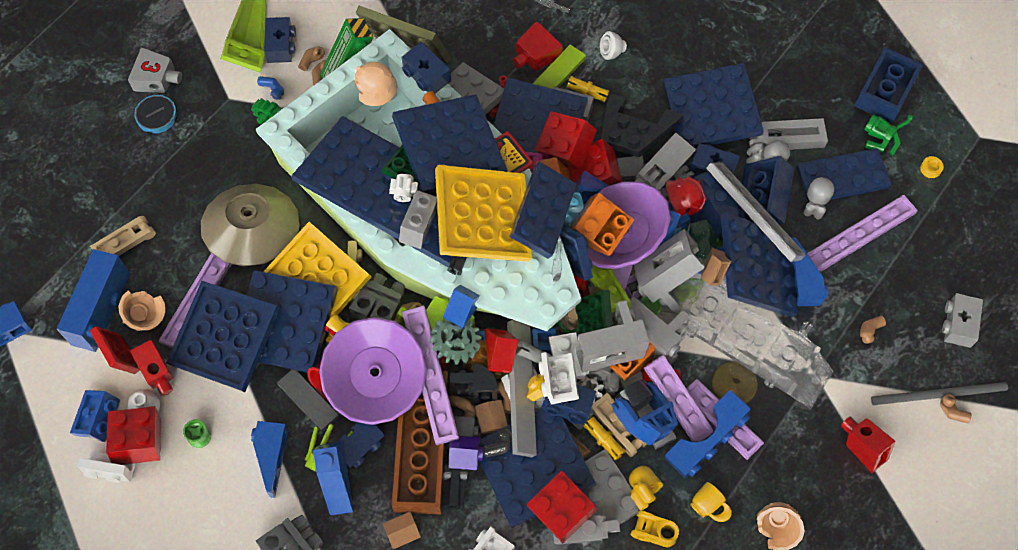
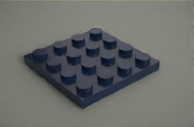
M744 63L664 79V87L670 110L684 114L683 122L680 125L676 124L674 126L675 131L695 149L699 143L716 145L763 135L764 130Z
M507 77L494 127L501 134L508 131L525 152L538 153L535 151V147L550 112L553 111L583 119L588 98Z
M477 94L393 112L394 124L421 192L427 194L436 192L435 168L437 165L508 172Z
M730 213L721 215L723 250L725 256L731 261L726 272L727 298L789 317L798 315L793 262L787 259L755 222Z
M254 270L247 296L280 307L258 363L307 373L309 368L316 366L326 333L325 326L330 319L338 288L333 285Z
M201 281L166 364L246 392L280 307Z
M541 409L535 412L537 455L534 457L513 454L511 424L480 439L479 447H484L483 461H480L511 528L536 516L526 504L561 470L582 492L596 486L563 418L549 415Z

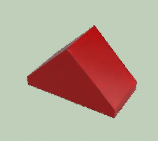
M486 328L485 341L488 371L510 373L513 367L518 339L508 331Z

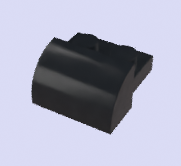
M473 364V373H469L466 370L450 373L452 395L474 397L475 405L497 401V382L493 373L488 371V368Z

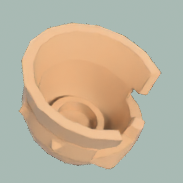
M368 62L356 68L355 84L361 91L359 93V101L366 105L379 106L391 101L396 95L397 81L389 67L380 62Z
M128 290L121 297L118 307L123 324H126L135 331L150 330L156 327L163 320L165 314V303L162 297L157 296L153 298L145 291L131 294Z
M783 502L770 503L757 514L759 532L771 538L768 539L769 549L789 550L797 546L803 538L804 526L800 519L801 516L789 504Z

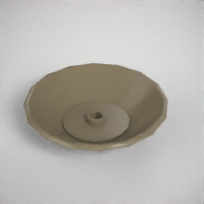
M261 184L238 185L220 193L207 205L201 219V238L209 251L226 263L239 266L265 264L274 260L297 235L300 228L299 213L290 197L275 187Z

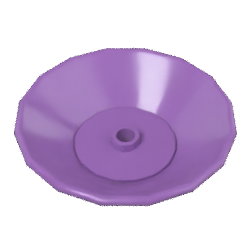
M626 181L605 187L598 193H601L632 217L634 222L610 256L591 248H586L592 264L599 268L619 269L637 264L652 254L666 237L671 220L668 201L660 191L643 182Z
M372 317L353 321L336 332L324 349L319 372L323 393L336 411L351 421L374 425L393 421L411 409L423 391L427 369L423 349L412 332L395 321ZM377 368L379 369V374L374 377L372 376V370Z

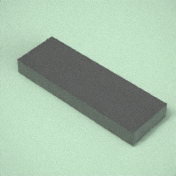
M291 370L277 382V385L321 432L339 418L338 413L297 371Z

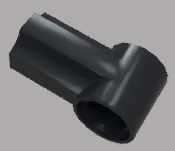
M445 461L444 466L445 491L443 507L453 510L464 509L465 486L468 483L469 469L449 468V461Z

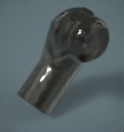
M501 429L495 444L483 446L486 458L504 454L508 451L512 444L510 429Z

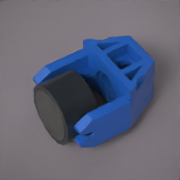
M642 379L630 384L615 397L616 402L612 403L614 413L626 430L649 446L667 437L678 425L676 414L673 411V402H668L659 388L652 382L645 383ZM649 403L654 411L639 418L636 412Z

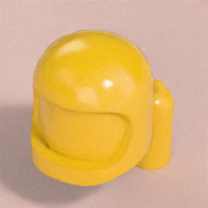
M639 466L629 475V483L633 488L630 491V496L640 511L649 506V503L656 499L654 494L662 488L663 483L652 469L647 466Z

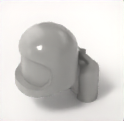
M773 141L765 147L761 143H756L747 150V154L750 157L746 159V163L778 156L787 161L790 157L789 146L783 141Z
M819 177L811 182L807 191V197L810 202L806 204L803 211L805 216L813 214L816 219L823 217L826 212L824 205L830 201L834 194V185L828 178Z
M609 366L589 371V374H586L588 379L597 377V381H603L604 389H606V393L610 396H614L615 391L619 389L620 376L614 371L611 372Z

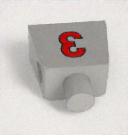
M141 48L128 81L133 91L164 93L167 91L170 82L181 83L182 72L175 71L169 57Z

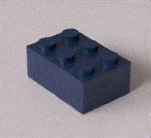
M885 47L864 85L855 107L872 115H880L886 121L893 124L923 64Z

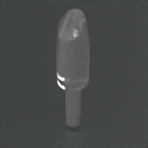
M534 0L549 8L555 7L568 13L570 11L569 8L555 4L553 0Z
M562 241L557 242L556 258L553 259L552 276L554 282L561 278L563 262L561 259Z

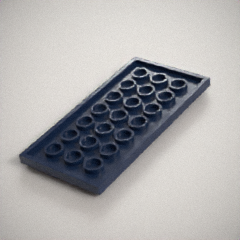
M342 116L292 174V180L399 240L400 228L411 201L400 202L394 199V194L389 193L392 178L383 174L382 168L400 147ZM436 192L428 193L437 197ZM436 209V214L422 248L410 247L449 267L452 256L440 255L438 211Z

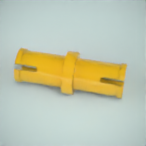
M573 76L570 77L569 81L577 85L568 83L567 89L593 96L594 99L605 103L607 98L599 94L608 96L609 90L595 86L591 81L587 83Z
M595 417L587 421L588 424L585 423L583 426L597 440L596 444L606 449L615 461L622 456L621 454L626 452L612 437V432L606 431Z

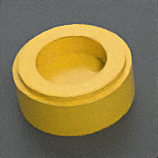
M934 156L926 157L920 166L922 174L928 178L938 177L944 168L942 161Z

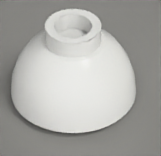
M607 31L602 36L600 52L604 59L611 60L618 57L621 52H625L626 42L618 34Z
M150 390L136 391L128 401V409L156 406L157 411L160 409L159 397Z

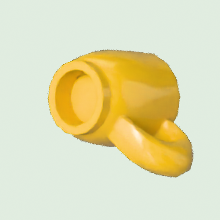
M709 482L695 494L690 504L701 517L710 516L718 522H725L732 515L731 508L725 503L726 499L723 494ZM721 505L724 507V511L721 514H712Z

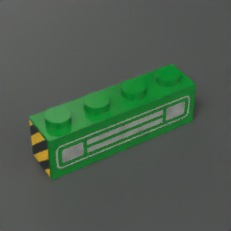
M365 18L345 19L320 73L322 79L372 42L374 37Z

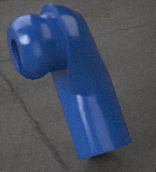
M258 77V86L269 87L272 90L270 95L273 99L278 100L284 95V88L275 78Z

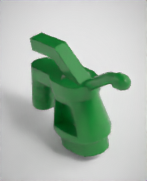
M873 114L864 130L868 132V135L883 141L879 144L867 140L865 148L870 150L878 148L879 152L882 153L892 138L894 145L888 154L893 156L900 145L897 129L909 124L913 116L909 115L906 121L894 126L882 116Z

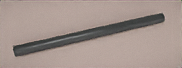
M1007 382L872 396L871 403L872 405L943 398L946 394L955 397L1007 391L1008 384Z

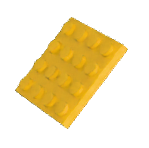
M437 165L435 175L440 255L529 262L532 259V250L509 237L526 191L525 174Z
M310 222L303 227L263 271L265 273L336 286L338 291L330 318L335 314L338 315L371 278L364 269Z

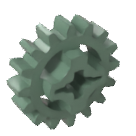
M443 319V322L437 321L436 326L433 327L430 343H434L433 351H439L438 358L445 356L446 363L450 359H454L455 364H458L460 359L467 363L469 357L474 358L480 348L481 336L477 335L479 328H472L473 321L468 322L464 329L446 319Z

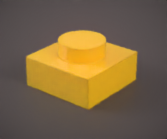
M541 373L537 376L534 375L528 382L527 387L529 389L526 397L533 402L543 396L541 383L545 382L544 375H541Z

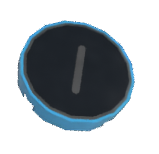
M152 95L139 102L135 108L134 116L138 126L143 131L161 133L173 126L174 120L177 117V110L170 98L163 95Z

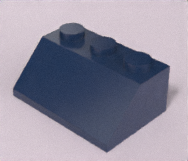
M781 156L745 164L742 185L779 225L785 224L795 168ZM737 203L738 207L740 208V210H741L742 213L744 214L745 218H746L747 220H749V221L754 222V221L750 218V216H749V215L741 208V206Z
M709 171L694 177L700 181L707 199L703 209L689 216L691 218L690 225L705 248L716 244L719 240H723L721 215L730 213L746 219L732 196Z

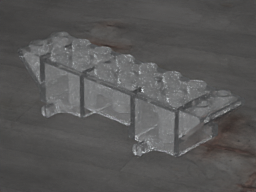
M726 275L720 285L710 286L703 278H689L675 288L680 308L673 312L667 305H662L659 312L661 315L672 321L684 310L690 316L687 323L689 327L685 332L687 336L690 334V338L698 337L766 380L764 382L766 386L771 383L769 388L775 386L807 407H812L834 371L819 352L821 348L806 337L813 328L811 324L804 330L808 325V322H804L799 331L791 330L783 324L777 326L741 304L740 301L727 298Z

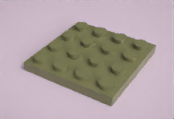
M358 5L356 14L359 18H365L375 40L390 29L409 48L412 49L422 42L442 62L447 64L450 60V55L436 33Z

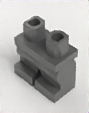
M376 273L372 280H369L362 287L349 307L351 318L362 320L376 317L393 321L398 310L404 304L405 285L394 282L391 289L385 287L387 278Z
M303 515L294 518L292 521L289 518L285 519L281 524L255 540L261 550H318L323 545V541L316 532L306 539L302 537L301 533L310 527V524Z

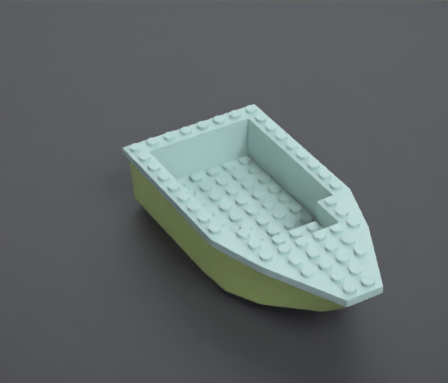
M389 29L256 128L257 134L271 147L279 164L291 177L342 116L401 147L402 142L392 118L393 112L426 105L422 99L427 92L422 91L417 86L416 81L412 77H407L402 70V56L410 51L411 48ZM368 62H380L390 68L398 86L396 95L391 101L379 106L366 105L359 101V93L361 91L355 84V73L358 66H363ZM449 84L435 93L440 102L462 97ZM488 121V124H489V126H490V128H491V131H492V133H493L494 138H497V137H499L500 135H502V134ZM529 168L522 172L525 174L526 189L532 175ZM300 185L354 241H357V244L382 269L411 291L431 299L438 296L441 299L444 297L450 300L453 290L457 286L462 285L480 295L475 303L477 311L502 315L548 331L581 302V296L560 236L554 254L549 259L533 250L532 259L529 262L469 257L466 259L462 274L457 275L458 271H456V275H453L447 271L448 267L409 245L399 242L393 236Z

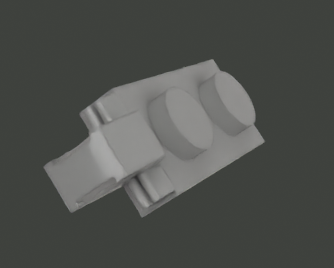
M591 516L563 544L603 541V539L608 538V533L620 532L619 520L607 521L606 516ZM553 534V536H554V544H555V545L562 544V543L557 539V537Z

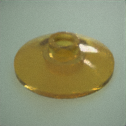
M737 362L723 364L713 375L712 388L719 399L731 390L746 404L753 399L757 392V378L753 371L744 364ZM737 378L739 379L740 383L735 384L733 383L732 379Z

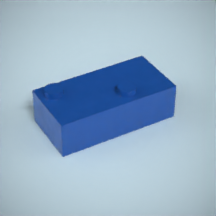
M95 249L92 250L57 327V330L71 346L93 352L97 351L98 345L90 330L95 326L107 328L116 306L120 303L122 292L130 276V272L118 255Z

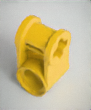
M645 511L637 512L638 520L635 530L631 531V536L663 547H671L676 543L679 529L674 522ZM669 529L673 532L674 536L670 539L664 538L661 531Z

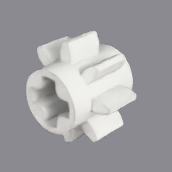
M398 174L396 179H391L389 193L394 194V199L397 201L409 202L411 201V196L413 197L418 189V182H413L414 178L411 175Z
M586 376L583 383L577 382L580 386L597 391L593 404L596 398L600 399L603 396L599 391L603 390L604 385H598L597 377L588 379Z

